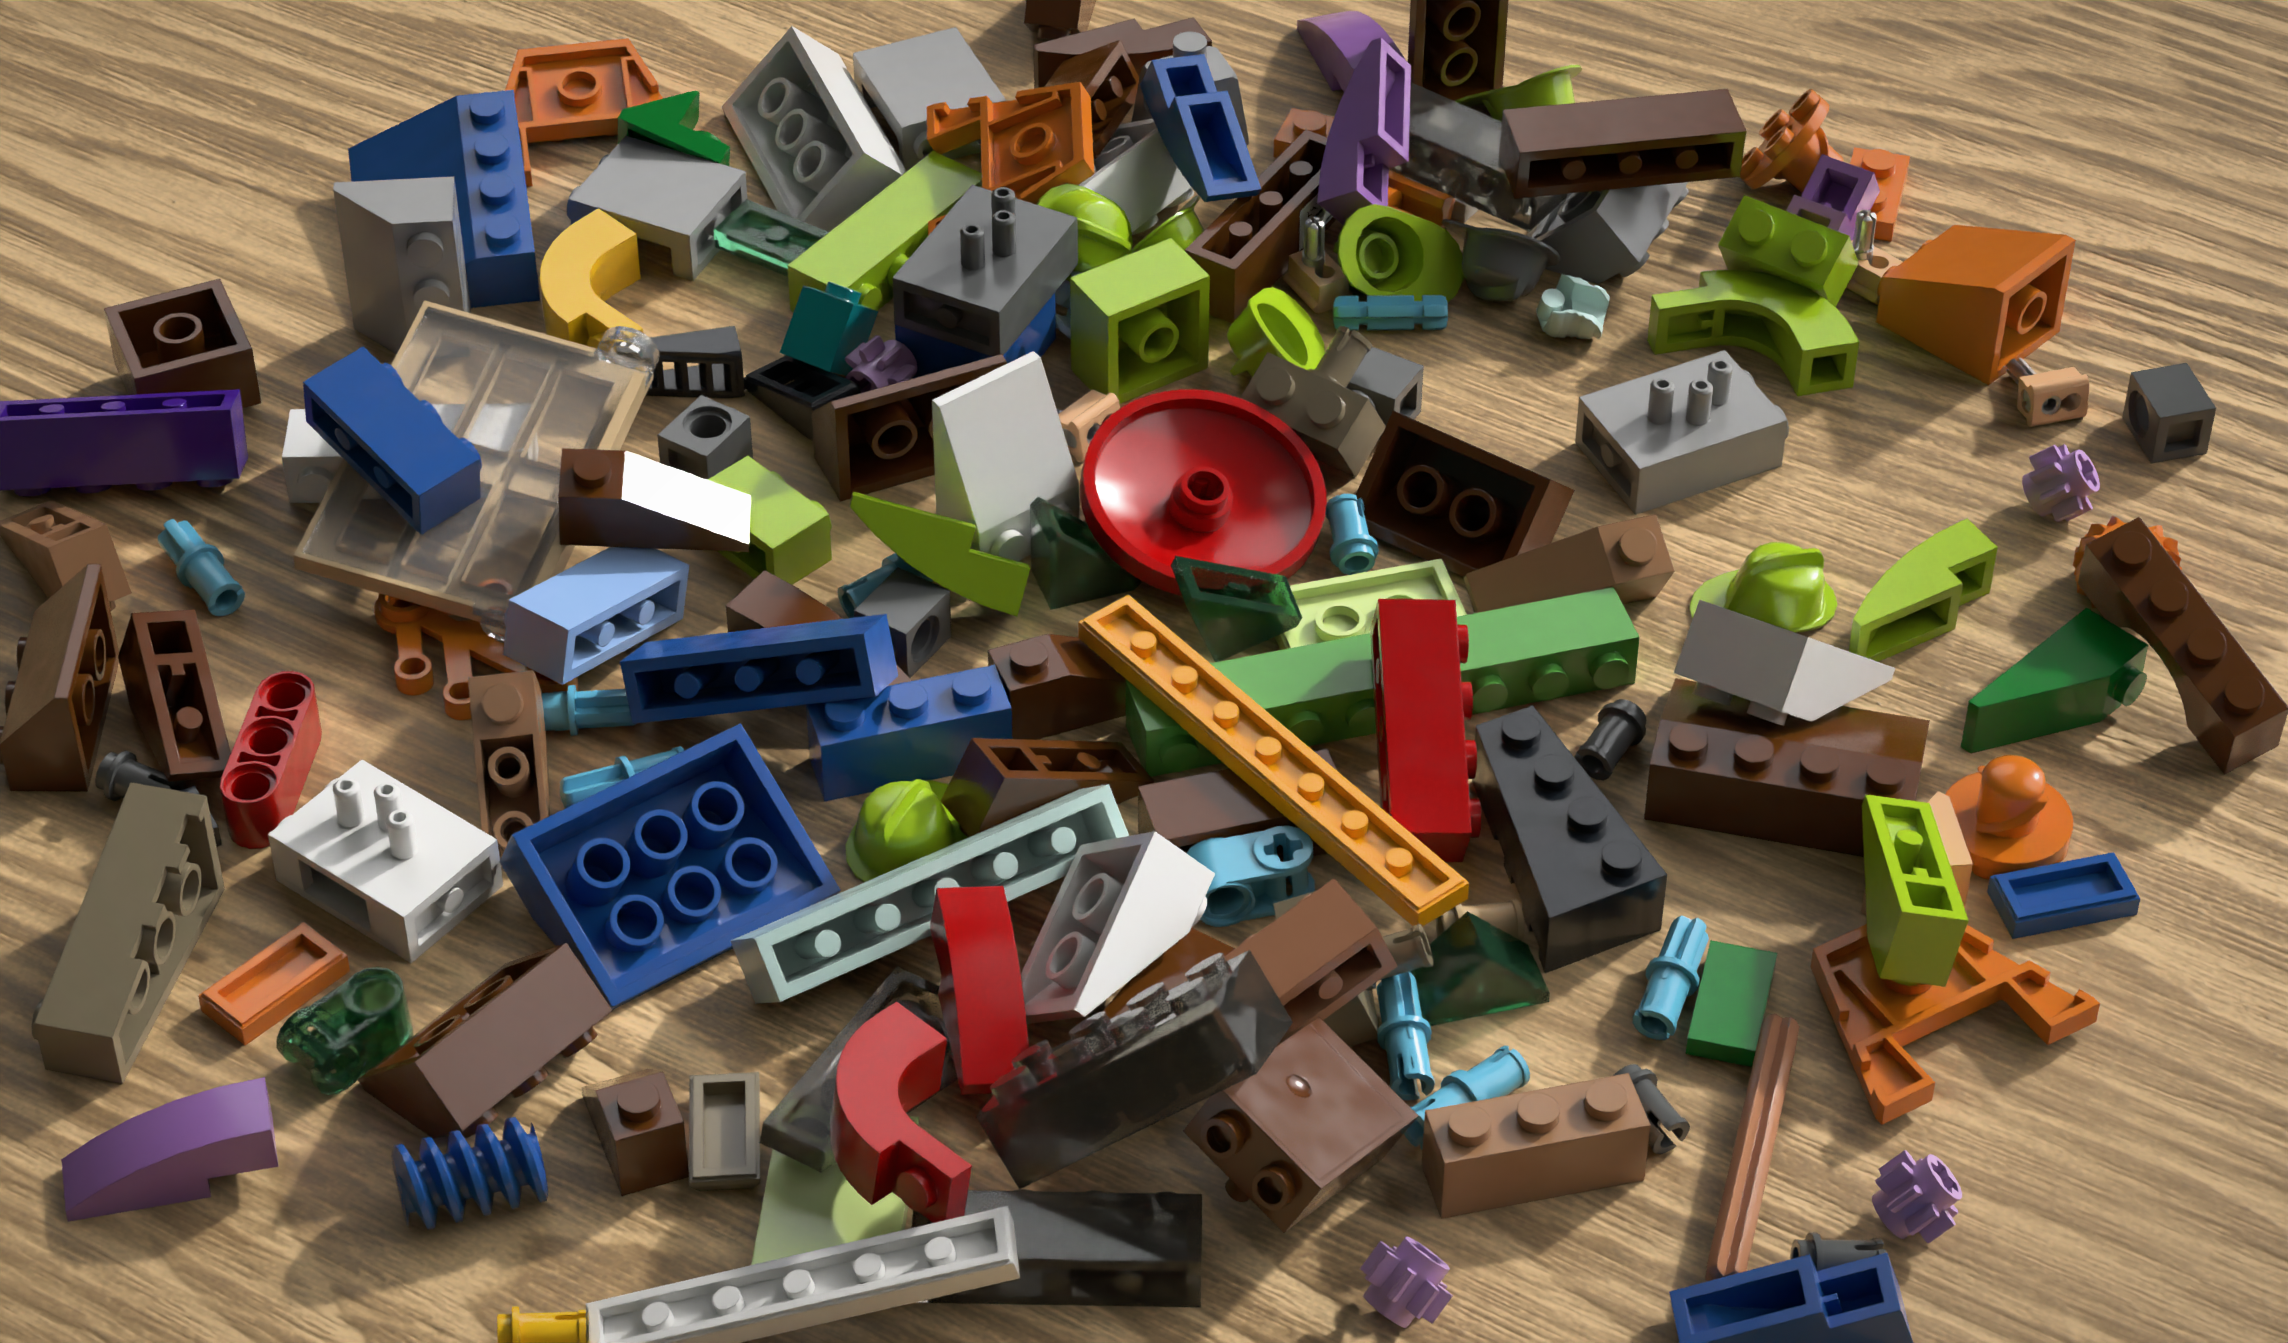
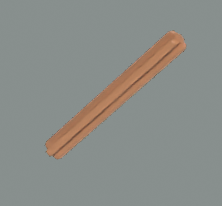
M1774 1013L1768 1015L1762 1022L1706 1266V1282L1747 1270L1800 1026L1791 1016L1782 1018Z

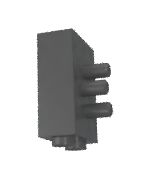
M972 185L892 277L894 324L992 357L1000 354L1004 355L1078 265L1077 217L1015 198L1014 191L1007 187H999L991 191Z

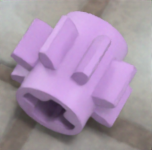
M879 335L873 337L868 343L863 342L845 357V361L853 368L847 374L846 379L859 384L861 393L910 380L918 371L914 355L904 344L896 340L883 342Z
M2054 444L2029 457L2035 470L2022 477V485L2028 502L2037 514L2046 516L2053 513L2055 521L2059 522L2063 519L2069 521L2093 509L2087 496L2099 490L2100 482L2093 463L2082 450L2078 449L2069 453L2065 444L2059 447Z
M1904 1150L1878 1169L1881 1176L1875 1182L1880 1187V1190L1872 1195V1203L1882 1222L1894 1235L1905 1239L1909 1235L1913 1236L1919 1232L1927 1243H1931L1956 1225L1953 1217L1958 1214V1210L1953 1204L1962 1198V1191L1952 1172L1939 1158L1929 1154L1915 1162L1907 1150Z
M1407 1236L1398 1248L1395 1246L1390 1248L1380 1241L1360 1268L1367 1274L1366 1280L1371 1282V1285L1363 1294L1365 1300L1386 1318L1403 1328H1407L1415 1317L1420 1319L1421 1316L1433 1324L1453 1297L1446 1290L1447 1286L1441 1282L1450 1270L1448 1265L1428 1248Z

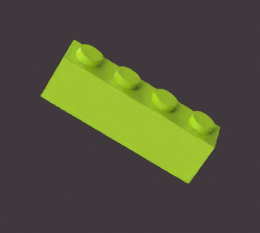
M932 151L787 265L790 311L794 312L803 285L825 292L828 281L862 293L858 304L878 311L893 298L892 277L928 237V221L946 215L972 185L982 187V173Z

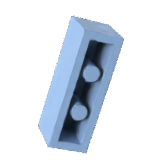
M609 547L509 599L504 619L506 632L503 655L563 685L682 620L689 564L655 548Z

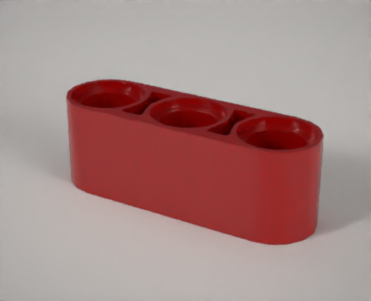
M281 671L261 681L255 691L222 774L220 791L228 832L232 841L240 847L262 849L270 846L268 834L284 818L294 814L320 745L322 729L315 687L312 680L303 673Z

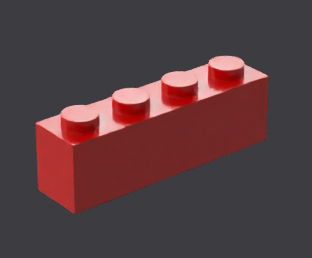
M1378 599L1370 628L1380 806L1444 862H1463L1470 838H1479L1481 831L1479 798H1469L1468 779H1475L1477 747L1475 740H1465L1464 721H1470L1472 717L1473 690L1471 682H1461L1460 663L1466 664L1468 659L1467 625H1457L1456 600Z

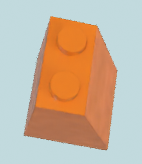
M1953 225L1934 240L1926 241L1915 254L1898 266L1890 267L1884 273L1877 288V294L1880 298L1876 323L1989 386L2007 372L2008 368L2006 366L2010 360L2015 358L2017 361V358H2026L2060 332L2076 240L2063 234Z

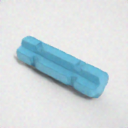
M1367 295V301H1358V296H1338L1333 303V323L1335 329H1338L1339 326H1345L1350 331H1358L1359 325H1367V330H1414V324H1422V330H1442L1446 328L1448 321V303L1443 295H1422V301H1414V295Z

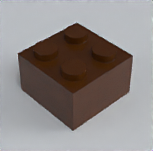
M220 278L104 308L114 363L128 395L240 389L242 408L261 404L253 350Z

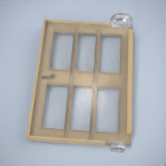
M424 300L391 366L400 375L404 386L419 401L426 400L434 406L443 424L456 437H464L474 445L482 460V469L480 470L481 498L420 535L343 459L293 555L294 568L478 621L486 634L494 639L505 641L506 625L504 619L509 599L563 572L575 548V545L559 544L558 495L562 448L621 449L653 380V371L660 356L658 347L651 338L641 331L630 327L616 326L604 332L596 349Z

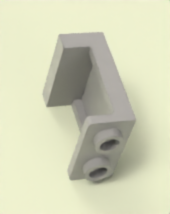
M956 27L853 53L854 82L870 108L878 107L897 136L899 159L906 171L934 151L927 141V106L946 102L950 109L969 107L967 105L969 98L988 96L992 103L1006 101ZM981 139L942 155L950 159H956L981 152Z
M625 136L609 155H605L600 160L598 167L582 185L577 186L571 192L567 202V216L571 219L572 225L599 208L635 232L637 238L670 247L673 275L694 281L749 217L746 172Z

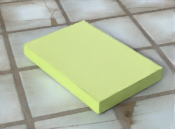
M1442 559L1262 590V608L1280 650L1370 633L1378 599L1456 600L1457 617L1467 615Z
M780 1108L751 1265L905 1230L908 1206L901 1198L891 1192L871 1205L857 1193L840 1171L830 1143L829 1131L832 1111ZM909 1116L919 1126V1117Z

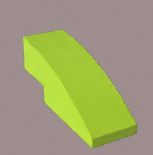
M857 492L852 493L850 508L877 538L906 563L939 585L977 604L1018 617L1030 572L1028 564L970 549L976 529L973 523Z
M1966 518L1934 534L1907 552L1883 574L1863 600L1853 618L1849 652L1879 662L1956 628L1959 606L1990 593L1998 547Z

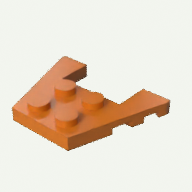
M629 38L519 49L517 51L505 91L514 90L526 187L533 186L528 143L559 142L565 139L601 135L615 136L618 135V116L623 109L663 99L659 93L657 81Z
M1081 82L1017 91L1015 96L1017 100L992 103L988 96L969 98L967 103L969 107L950 109L946 102L927 106V141L935 152L943 154L981 139L982 188L994 191L999 187H1007L1014 191L1015 198L1037 205L1039 199L1051 188L1066 183L1078 185L1094 175L1091 97ZM946 215L928 221V236Z
M1867 924L1813 948L1811 970L1872 1112L1881 1125L1931 1102L1933 1098L1935 1082L1902 1048L1903 1046L2000 1000L2005 1001L2047 1045H2050L2095 1023L2100 1003L2093 996L2080 989L2073 996L2050 983L2051 972L2030 960L2019 965L1993 950L1994 940L1969 925L1965 929L1946 987L1927 984L1908 986L1892 980L1879 978L1867 938Z

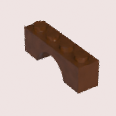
M2138 517L2086 544L2078 585L2106 620L2118 627H2125L2135 631L2155 650L2168 669L2178 689L2185 710L2187 727L2225 775L2278 747L2288 715L2287 704L2142 519Z

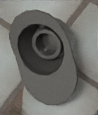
M1444 219L1441 222L1447 229L1464 238L1463 276L1466 279L1469 290L1476 297L1486 301H1513L1518 297L1527 296L1536 287L1547 266H1555L1561 260L1559 253L1551 246L1517 232L1496 228H1477L1449 219Z

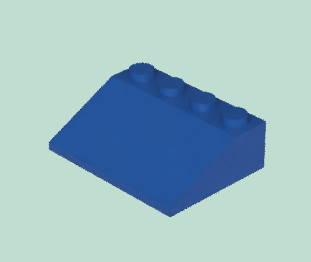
M514 90L455 96L348 148L351 182L454 176L471 308L540 301Z
M741 723L512 834L499 861L533 920L555 946L564 943L568 944L612 1010L733 949L731 940L837 895L841 891Z

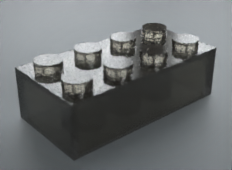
M1250 950L1228 961L1223 953L1215 954L1192 967L1185 974L1188 981L1170 990H1167L1163 982L1157 983L1127 1002L1128 1011L1112 1019H1109L1105 1011L1099 1012L1071 1029L1069 1032L1070 1040L1054 1048L1050 1046L1047 1040L1041 1041L1024 1050L1011 1061L1015 1069L999 1078L990 1086L993 1096L976 1115V1118L1019 1189L1259 1072L1293 1022Z

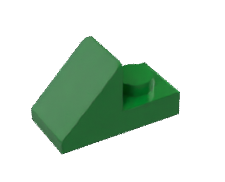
M690 91L625 108L618 116L617 145L625 136H629L729 166L730 146L722 143L719 138L709 132L693 130L699 119L700 93L698 91Z

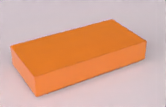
M302 922L200 993L198 997L201 1011L243 1045H247L349 973L348 955L305 922Z

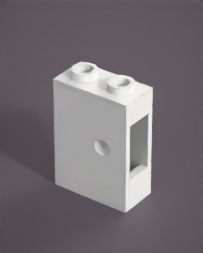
M364 760L359 761L339 778L332 780L322 792L293 815L284 818L268 834L276 880L410 963L415 961L503 887L497 839Z

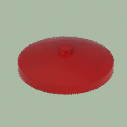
M1179 389L1163 391L1136 399L1121 407L1105 420L1094 434L1085 455L1080 477L1082 511L1093 536L1104 551L1123 569L1145 583L1169 593L1194 599L1231 600L1260 594L1262 590L1272 589L1285 582L1305 564L1317 544L1326 513L1327 500L1323 475L1312 452L1296 432L1278 417L1256 404L1235 396L1208 390Z

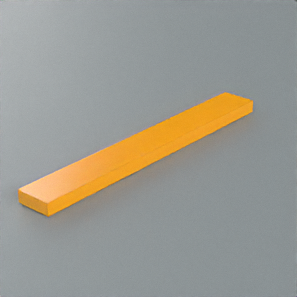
M1129 594L1078 622V638L1292 823L1307 833L1314 842L1412 926L1421 924L1423 927L1468 899L1469 882Z

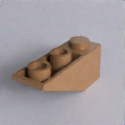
M533 670L468 677L481 830L497 839L500 859L512 834L550 816L548 755L542 689Z

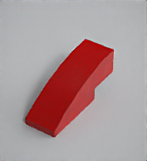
M1004 886L937 888L930 930L941 972L938 997L961 1094L1030 1092L1032 1078L1024 995L1013 926Z

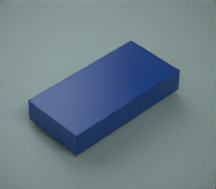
M2114 852L1990 876L1987 890L2012 939L2137 915L2140 903L2139 895Z

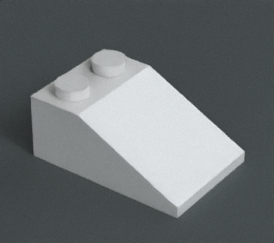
M1032 351L932 400L936 514L975 525L976 529L970 549L1020 561L1080 530L1079 481L1039 355Z
M1699 600L1674 673L1697 681L1693 694L1730 706L1734 695L1750 700L1747 710L1748 714L1784 726L1788 714L1812 722L1891 681L1895 668Z
M1155 831L1080 845L1021 973L1027 1024L1085 1017L1190 932L1191 928L1204 914L1207 906L1205 896L1215 873Z

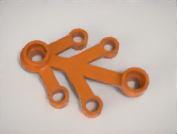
M490 582L477 588L508 598L514 597L512 588L502 582ZM381 593L378 595L374 605L375 620L383 630L396 634L399 659L394 664L397 689L403 694L415 696L424 694L433 687L432 662L427 656L423 655L421 632L443 642L448 683L443 688L444 707L446 714L455 720L471 719L468 677H473L470 656L503 673L532 670L503 655L504 644L497 640L505 639L506 629L471 619L457 621L449 617L454 614ZM534 671L542 693L568 691V685H576V690L578 689V677L562 685Z

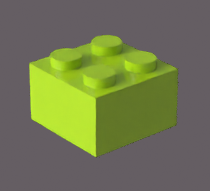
M1169 238L1071 277V370L1090 390L1093 389L1105 395L1114 393L1119 400V404L1207 369L1209 364L1210 276L1172 238Z

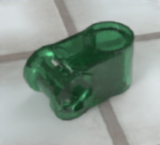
M381 967L366 968L353 974L345 983L312 1005L306 1006L291 1015L280 1028L276 1039L277 1050L286 1060L293 1063L299 1062L311 1073V1082L321 1093L334 1095L348 1089L361 1076L413 1037V1023L403 981L394 971ZM308 1027H313L314 1029L310 1032Z

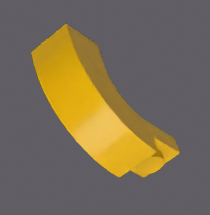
M599 208L565 229L552 242L545 253L540 268L544 322L547 335L596 348V356L599 363L619 369L617 342L644 338L643 328L605 303V301L641 279L637 234ZM638 361L640 373H647L646 361Z

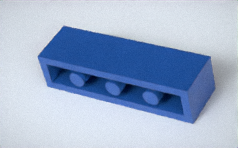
M887 614L651 641L644 643L620 661L632 724L876 697L898 677Z

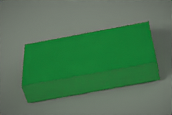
M1710 940L1687 1037L1685 1054L1750 1067L1753 1066L1775 973L1776 952Z

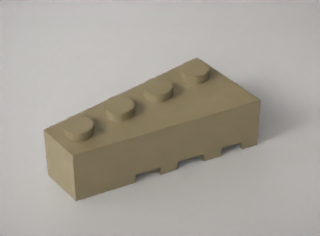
M130 782L46 995L38 1003L33 1014L32 1035L39 1042L45 1070L120 1084L124 1083L225 890L206 795Z

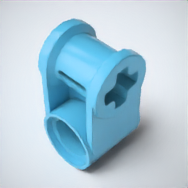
M1275 826L1265 831L1227 838H1209L1198 842L1187 852L1189 856L1215 873L1205 896L1207 906L1200 918L1207 925L1224 927L1239 923L1240 921L1275 915L1273 903L1315 891V881L1307 870L1313 859V841L1300 828ZM1278 845L1283 846V862L1280 861L1277 855ZM1286 878L1289 879L1292 885V894L1290 896L1286 894Z

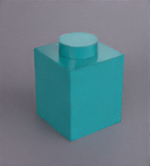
M828 281L825 292L803 285L779 353L826 371L847 376L853 368L845 361V357L863 342L868 343L879 311L858 304L862 293Z

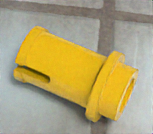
M512 1306V1314H497L498 1343H587L586 1309H581L577 1312L519 1313V1306Z

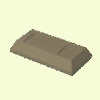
M759 1072L690 1075L689 1187L698 1191L754 1188L760 1184Z

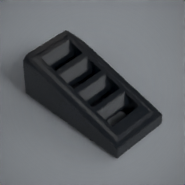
M735 326L617 342L619 369L639 372L638 361H649L650 372L643 374L650 377L653 373V380L645 396L698 398L702 395L707 398L722 399L745 396L742 352ZM662 362H673L674 369L663 370ZM687 363H698L697 366L687 367Z
M787 355L744 377V387L749 393L811 441H813L812 411L831 401L861 393L859 384Z

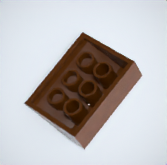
M1675 678L1660 718L1651 756L1644 819L1864 857L1862 803L1865 794L1916 801L1930 720L1841 706L1812 722L1788 714L1785 724L1782 726L1748 714L1747 710L1750 700L1734 695L1730 706L1693 694L1696 681Z

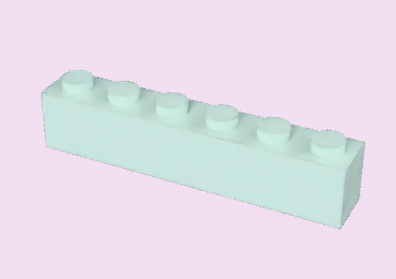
M1109 784L1079 789L744 934L730 942L755 1004L781 1002L931 936L930 923L937 888L1004 886L1008 902L1066 876L1080 845L1126 837L1129 834Z

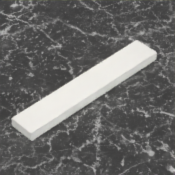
M1008 1206L586 1303L587 1343H742L1019 1279L1020 1273L1014 1221Z

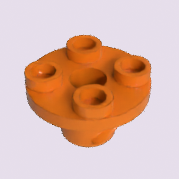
M1809 89L1798 98L1788 114L1783 109L1775 112L1759 131V135L1765 139L1759 148L1753 147L1743 156L1740 172L1742 181L1751 189H1757L1772 178L1777 180L1786 179L1799 192L1803 193L1822 154L1843 161V157L1828 144V139L1823 129L1820 128L1829 111V103L1814 90Z
M2017 755L1997 757L1986 766H1979V772L1958 780L1946 792L1945 795L1950 797L1973 863L1972 872L1975 875L1989 880L1992 875L2059 863L2067 856L2073 831L2071 809L2063 796L2046 783L2042 769L2032 760Z

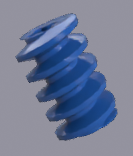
M516 1117L505 1119L501 1141L497 1139L488 1124L477 1125L474 1147H470L460 1131L449 1132L446 1154H442L432 1137L422 1138L417 1161H414L403 1144L393 1145L392 1165L407 1227L409 1225L410 1213L416 1212L428 1230L434 1229L436 1227L438 1206L445 1205L456 1223L462 1222L464 1220L466 1200L473 1198L484 1216L491 1215L494 1193L500 1191L512 1209L519 1208L522 1186L525 1185L530 1186L540 1203L547 1201V1178L534 1126L531 1123L530 1134H527Z

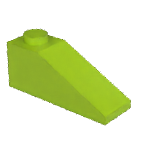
M1865 794L1862 803L1867 938L1879 978L1892 980L1908 986L1927 984L1946 987L1969 920L1931 805L1926 802Z

